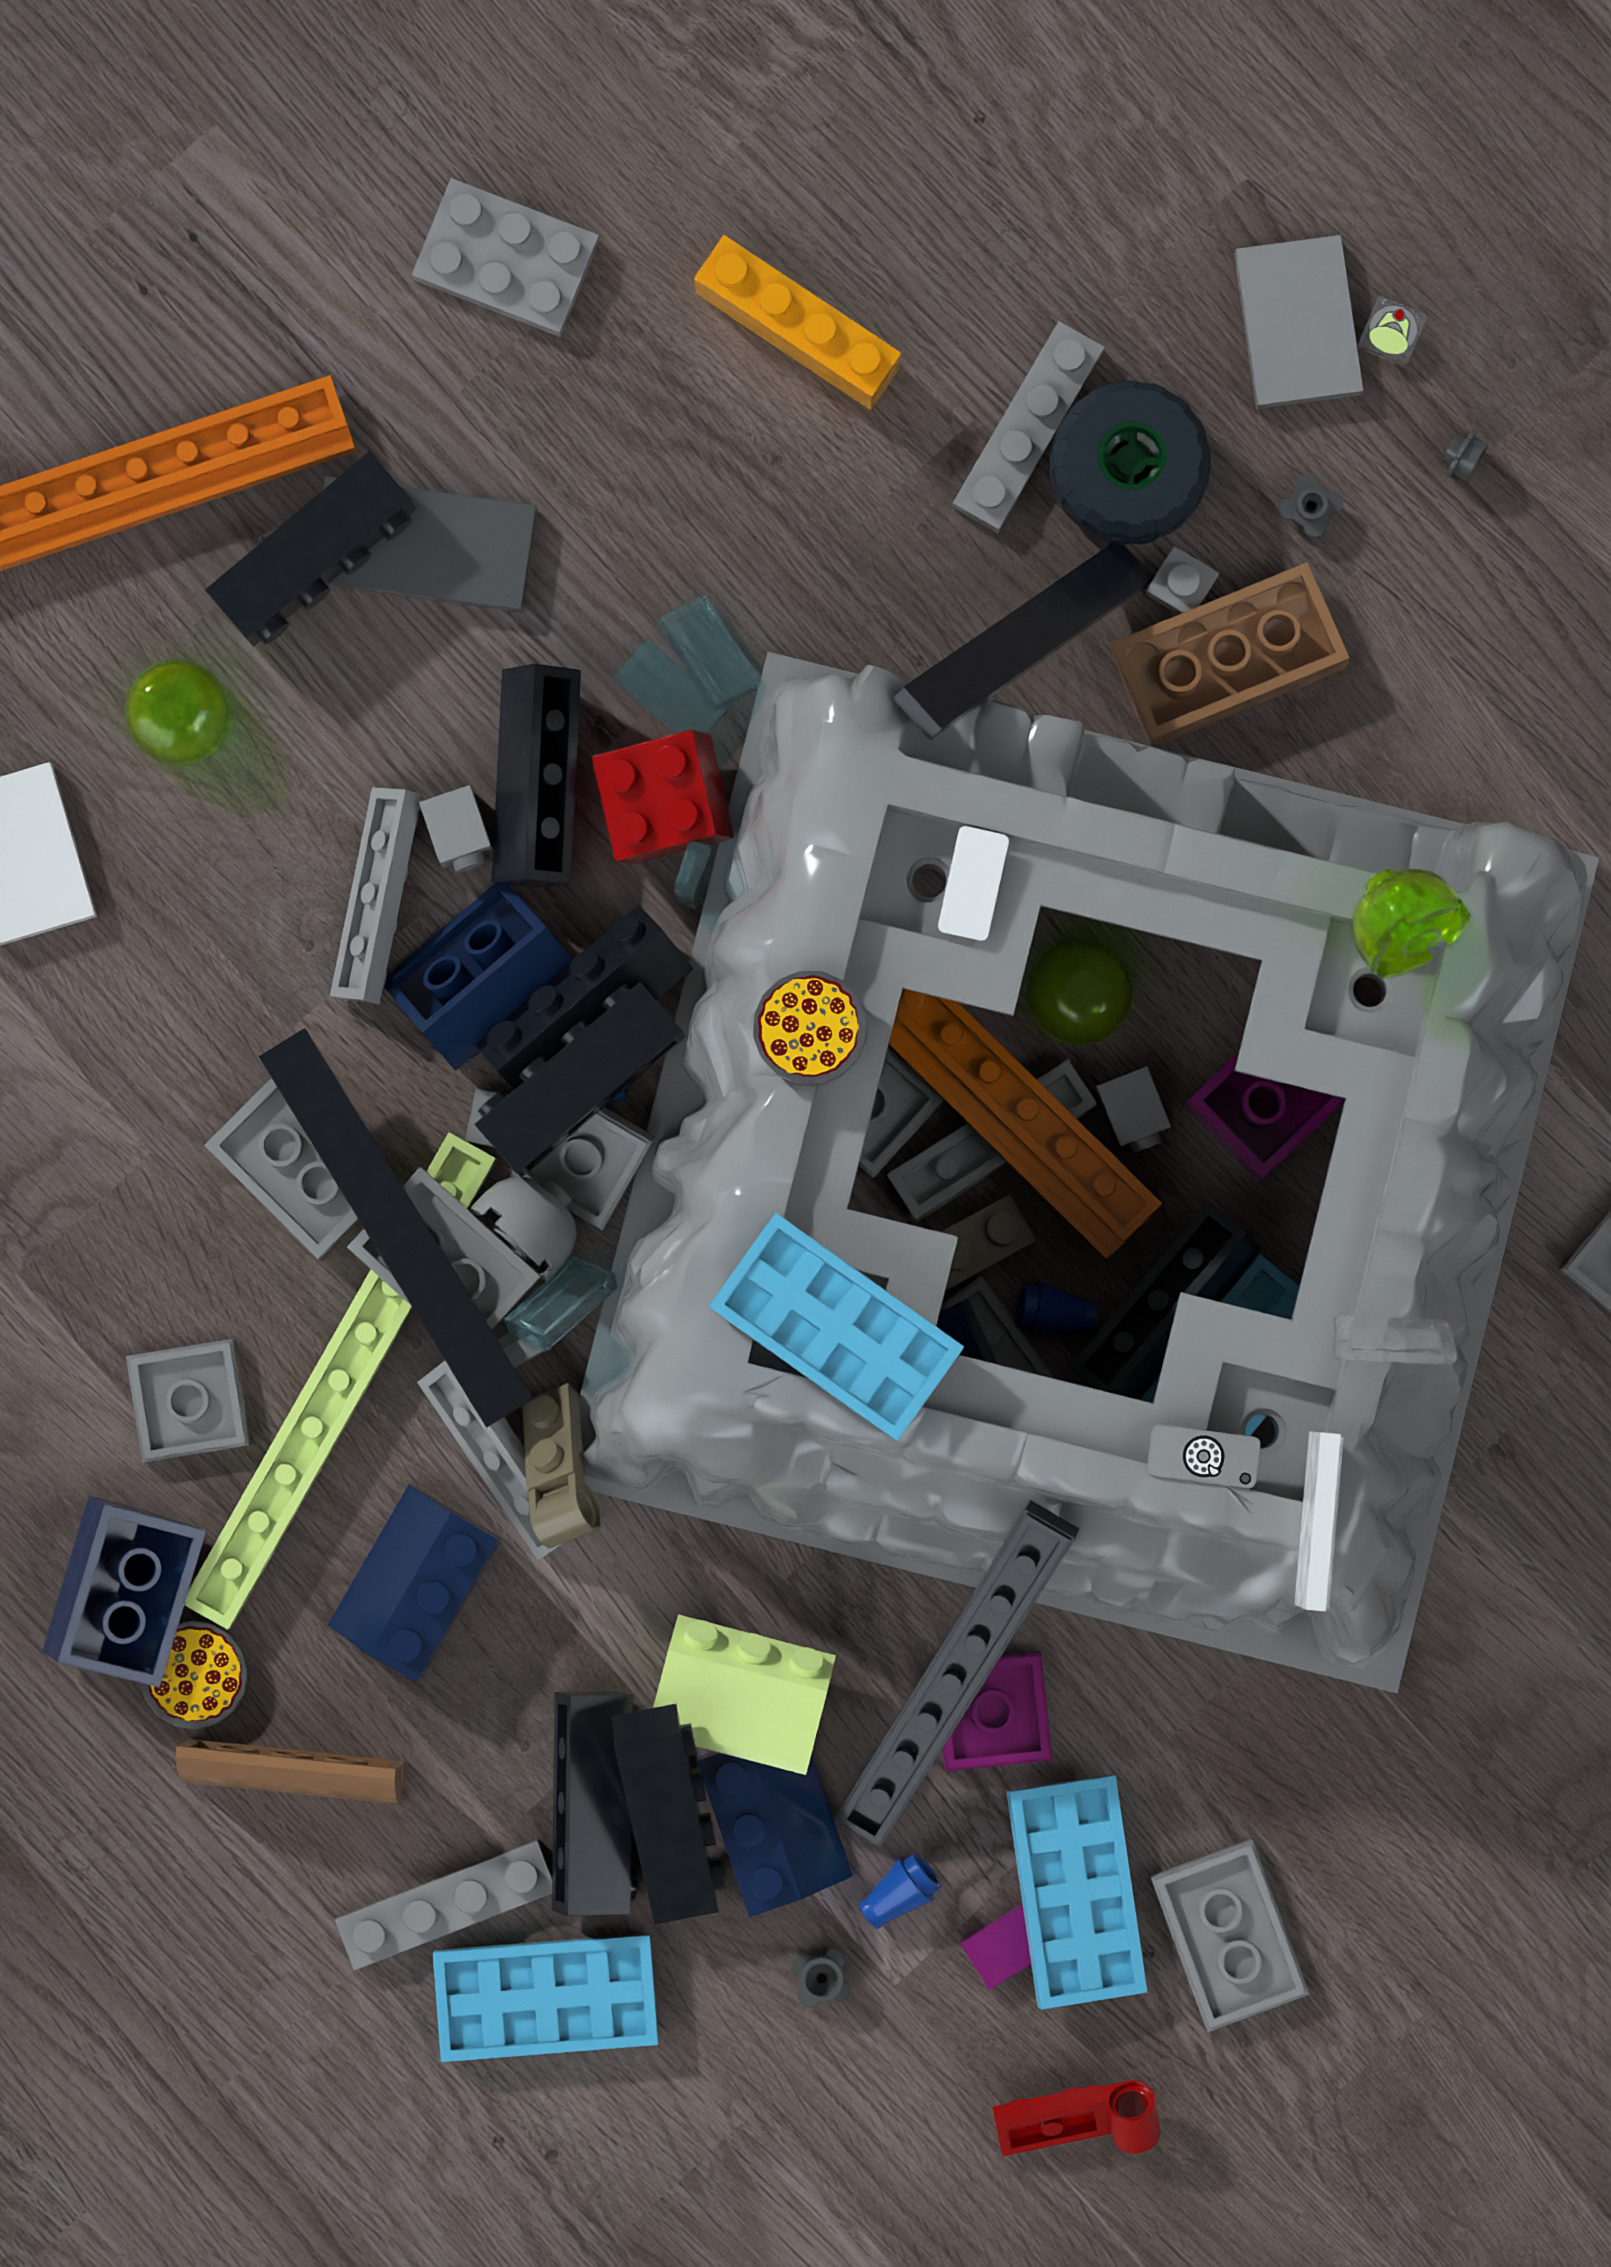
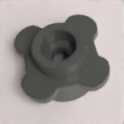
M1304 474L1298 478L1297 489L1292 496L1281 501L1279 512L1283 519L1291 520L1294 525L1303 529L1308 537L1317 538L1324 534L1326 530L1325 523L1330 516L1341 511L1343 498L1340 493L1336 491L1329 492L1319 485L1318 478L1315 475ZM1309 501L1315 502L1316 509L1308 510L1306 503Z
M830 1948L823 1955L811 1957L803 1953L795 1958L793 1971L799 1975L801 1989L798 1993V1999L802 2005L812 2008L818 2002H826L832 1999L837 2002H843L849 1997L851 1986L844 1979L842 1967L846 1959L842 1951ZM819 1973L827 1975V1980L824 1983L817 1981L816 1977Z

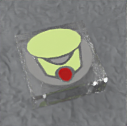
M1379 295L1357 348L1406 368L1428 315Z

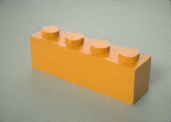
M725 235L722 236L694 277L695 294L869 410H872L901 367L902 353Z

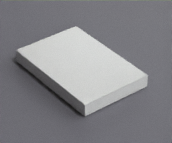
M48 762L1 776L0 946L98 917L53 764Z
M1309 1431L1294 1603L1305 1610L1326 1611L1330 1605L1344 1440L1341 1434Z

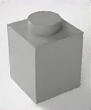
M470 785L419 802L439 863L443 869L453 866L455 873H461L486 863L484 855L493 853V846L475 793Z
M1148 1067L1096 1086L1094 1092L1117 1149L1130 1145L1132 1153L1135 1154L1163 1143L1160 1133L1168 1130L1171 1125Z

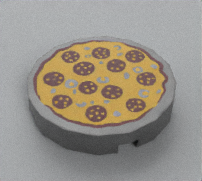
M798 971L780 978L762 995L754 1013L753 1038L761 1059L778 1076L797 1085H823L841 1078L858 1061L867 1042V1017L859 996L843 980L823 971Z
M192 1620L178 1624L160 1688L141 1683L144 1699L158 1717L175 1727L196 1730L216 1725L236 1710L247 1692L250 1670L244 1649L230 1633L215 1623Z

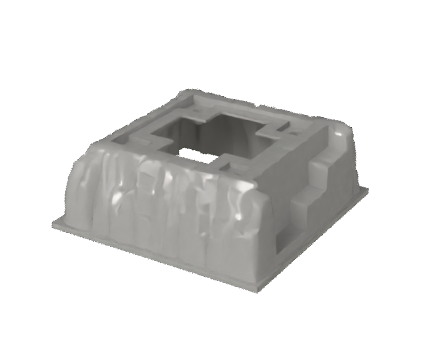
M767 652L728 806L734 838L719 842L689 961L693 970L685 977L674 1020L684 1032L685 1038L665 1056L646 1131L656 1138L635 1175L579 1397L585 1484L592 1492L975 1588L1031 1500L1079 1528L1076 1538L1035 1603L1398 1694L1599 857L1566 849L1555 839H1550L1510 822H1473L1463 824L1087 731L1083 729L1080 721L1051 715L1032 716L1022 707L991 699L985 701L930 740L893 699L912 680L890 670L872 665H867L861 673L857 674ZM963 826L1004 834L1009 839L989 935L983 941L943 933L938 928L959 829ZM924 869L935 870L942 875L945 881V888L938 896L931 898L921 896L913 887L912 880L914 876ZM1040 906L1261 961L1235 1071L1345 1099L1291 1320L1180 1292L1153 1403L958 1355L900 1439L896 1441L708 1307L776 1212L935 1326L937 1325L958 1236L847 1209L902 989L1013 1016ZM798 971H823L843 980L859 996L867 1017V1042L858 1061L841 1078L823 1085H797L778 1076L761 1059L753 1038L754 1013L762 995L777 980ZM1367 977L1378 983L1382 996L1377 1006L1366 1007L1355 999L1353 986L1357 979ZM1256 1415H1264L1274 1424V1439L1266 1447L1260 1448L1256 1483L1252 1488L1151 1476L1147 1472L1151 1431L1157 1424L1246 1436L1245 1429L1248 1421ZM1309 1431L1341 1434V1437H1344L1330 1605L1326 1611L1305 1610L1294 1604Z

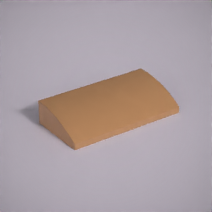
M1308 562L1110 643L1114 660L1148 745L1152 747L1160 746L1347 669L1350 660Z
M190 1739L176 1746L175 1756L179 1778L185 1783L400 1805L402 1800L406 1762L403 1760Z

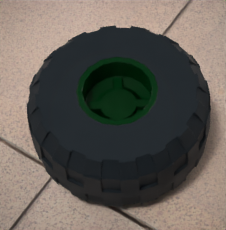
M1125 380L1110 385L1105 384L1092 390L1083 399L1078 400L1060 423L1050 454V477L1054 494L1056 493L1061 508L1068 518L1072 519L1082 531L1093 538L1097 537L1108 541L1110 544L1115 543L1123 546L1125 544L1142 545L1155 542L1156 539L1167 534L1169 535L1182 526L1194 513L1202 500L1209 481L1211 454L1206 431L1201 420L1191 410V406L1180 396L1178 397L1166 390L1165 387L1154 383L1137 382L1136 380Z

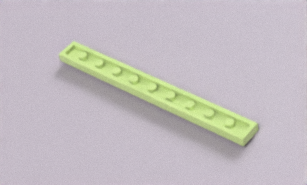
M449 1132L426 1172L469 1210L497 1159ZM370 1270L189 1588L184 1605L227 1630L232 1628L413 1309L408 1302L374 1271Z

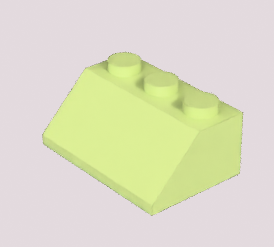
M678 1614L653 1708L677 1704L681 1725L692 1724L697 1747L806 1775L836 1655Z

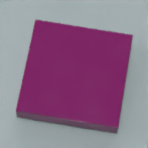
M1041 1651L1001 1655L942 1749L945 1771L1053 1760Z

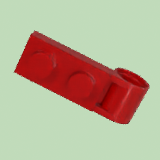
M1134 2080L1100 2087L1099 2085L1084 2088L1073 2087L1061 2093L1032 2099H1016L1008 2104L992 2107L1002 2157L1112 2134L1115 2145L1122 2151L1139 2154L1152 2149L1158 2143L1161 2135L1155 2094L1147 2084Z

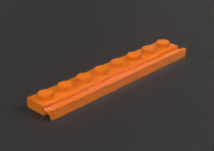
M331 375L1 485L0 572L357 452Z
M902 989L888 1046L1081 1237L1108 1261L1123 1244L1125 1245L1163 1207L1162 1202L958 1002Z

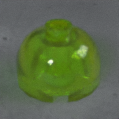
M169 659L153 663L136 676L127 691L124 717L128 734L143 754L161 765L183 768L193 765L192 763L200 762L207 756L211 757L220 750L230 734L233 710L227 690L212 671L197 662Z
M1387 869L1379 872L1366 883V892L1357 902L1351 920L1352 939L1358 953L1371 973L1374 974L1376 971L1380 978L1388 979L1404 975L1433 960L1434 958L1428 949L1435 946L1442 939L1450 947L1468 927L1471 914L1452 886L1443 877L1432 871L1405 869L1395 872L1393 869Z
M1074 939L1060 942L1040 956L1029 974L1026 999L1030 1016L1044 1033L1060 1044L1083 1047L1101 1043L1119 1030L1130 1013L1134 990L1130 971L1116 952L1100 942Z

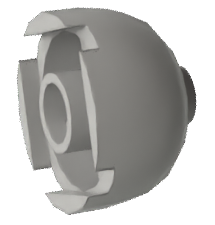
M527 1177L507 1178L497 1182L488 1189L470 1208V1212L474 1216L485 1214L486 1218L482 1223L526 1263L531 1259L542 1267L537 1273L541 1276L540 1279L545 1282H549L572 1254L577 1238V1229L574 1218L566 1208L572 1202V1199L560 1186L550 1179L542 1186Z

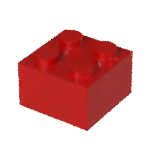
M691 729L592 756L615 861L635 865L734 838L711 734Z

